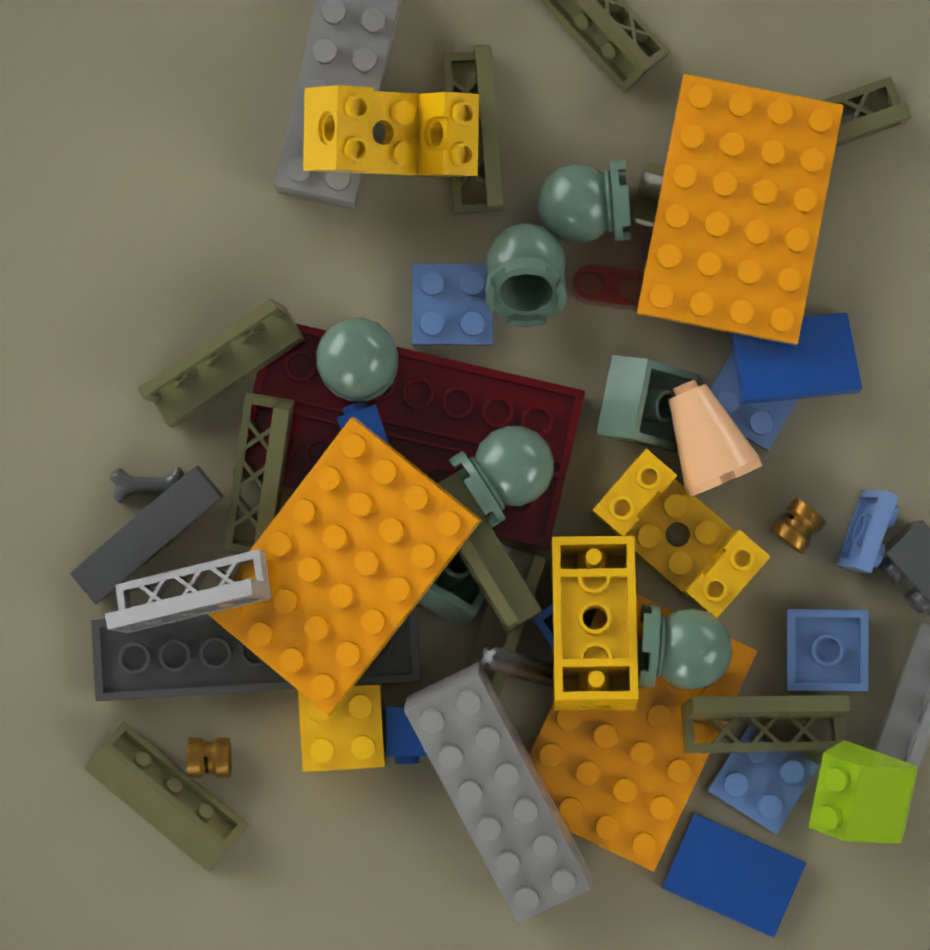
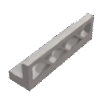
M257 549L116 584L118 611L105 614L107 630L131 633L272 599L265 550ZM253 562L256 579L249 578L236 581L234 578L242 565ZM229 568L227 573H225L221 569ZM209 572H214L222 578L217 587L204 590L198 588L205 575ZM193 577L190 582L185 578ZM177 580L186 587L180 596L167 599L162 597L172 581ZM156 585H157V587H156L155 590H153V589L150 588V587H152V586H156ZM141 589L151 596L146 604L131 607L129 592Z
M919 622L874 748V751L919 766L918 771L930 739V625L924 622Z

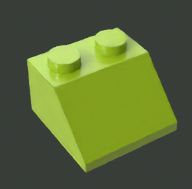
M846 740L841 741L823 752L808 828L847 842L900 844L904 837L919 766Z

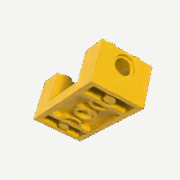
M346 85L305 88L303 171L432 177L478 176L480 94L457 92L421 94L374 91V87ZM377 122H380L385 128V138L381 144H378L373 137V128Z
M646 448L593 507L590 513L616 536H635V553L699 609L712 613L718 618L771 556L741 530L734 531L697 497H689L685 487L675 479L677 474ZM673 523H680L688 530V540L680 547L672 546L666 539V530Z
M635 536L552 537L553 711L635 710L639 700ZM593 608L603 611L607 618L606 624L596 630L588 628L583 622L584 613Z

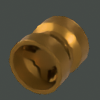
M794 498L787 507L789 515L783 520H777L770 531L790 548L803 554L810 545L809 538L812 532H820L827 521L810 506Z
M189 737L187 747L188 777L201 778L205 774H214L217 778H230V737H218L215 741H205L202 737Z

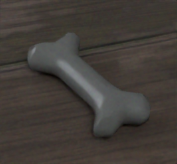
M177 467L170 475L165 477H134L123 469L118 468L110 476L111 481L116 485L114 498L118 503H122L129 495L134 493H163L182 478L184 472L180 467Z

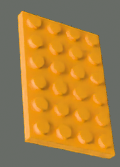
M683 74L639 296L637 315L795 346L798 344L844 105Z
M351 417L250 550H265L272 599L208 615L323 712L331 715L482 520L356 417ZM254 563L243 564L234 579L236 581L249 578L256 579Z
M636 593L638 643V639H643V622H640L642 605L660 604ZM660 605V613L665 618L674 613V611ZM596 610L590 623L592 629H600L606 624L607 618L603 611ZM730 638L733 653L730 665L720 679L704 688L686 690L672 686L660 676V678H656L654 688L638 687L639 700L635 710L553 711L552 703L529 755L569 831L654 872L710 754H684L681 705L691 697L737 696L757 650ZM694 721L695 743H711L719 734L707 721Z

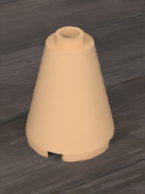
M694 379L673 388L675 397L668 399L684 487L689 497L717 487L724 482L738 478L763 466L756 451L706 383L698 386Z

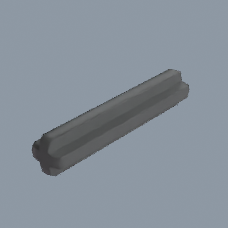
M487 646L483 649L484 657L480 662L484 668L553 688L552 663L499 647Z

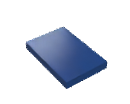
M848 313L803 317L799 341L796 346L729 333L742 405L855 394L862 390Z
M693 813L661 888L774 938L806 862Z

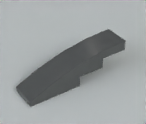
M199 465L195 466L73 570L70 575L95 605L100 603L116 589V584L123 583L128 577L139 571L163 548L169 546L224 495Z

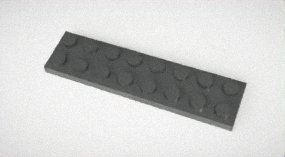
M416 606L355 685L421 681ZM208 614L131 633L107 630L106 619L91 620L96 701L296 689Z

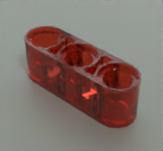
M596 264L585 265L575 273L572 282V292L579 302L587 305L637 311L639 298L635 300L625 299L620 293L619 286L626 280H633L641 287L644 271ZM585 275H594L600 280L602 288L596 294H586L581 290L579 280Z

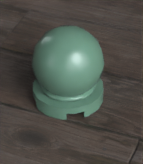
M609 161V171H604V174L591 165L571 164L558 168L546 178L539 190L537 209L542 224L548 231L557 236L558 239L569 243L582 244L596 240L606 230L609 232L614 231L615 241L631 240L630 227L623 228V226H631L628 185H626V176L619 175L620 172H626V161Z
M524 222L506 228L493 239L485 263L488 271L485 300L491 313L495 310L498 314L506 317V323L511 326L533 327L546 324L548 316L556 313L558 310L560 312L564 310L567 301V284L564 277L567 261L557 236L542 226Z
M363 317L346 318L333 324L321 337L316 351L317 370L325 386L337 397L351 402H369L382 396L394 383L398 371V351L390 333L379 323Z
M506 426L491 432L479 444L475 458L471 456L468 459L466 454L461 451L449 459L455 470L462 466V469L457 472L484 515L486 516L491 512L485 518L492 528L506 520L502 512L505 506L520 507L540 497L547 490L554 474V458L549 444L537 432L524 426Z
M642 605L640 622H643V639H638L637 643L638 687L654 688L656 678L658 679L662 676L674 687L693 690L707 687L721 678L730 665L733 651L727 628L712 613L697 608L677 610L665 618L660 613V605Z

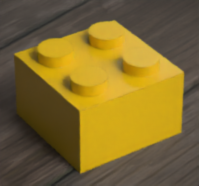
M381 684L354 685L331 715H327L298 691L303 772L385 767L386 755Z

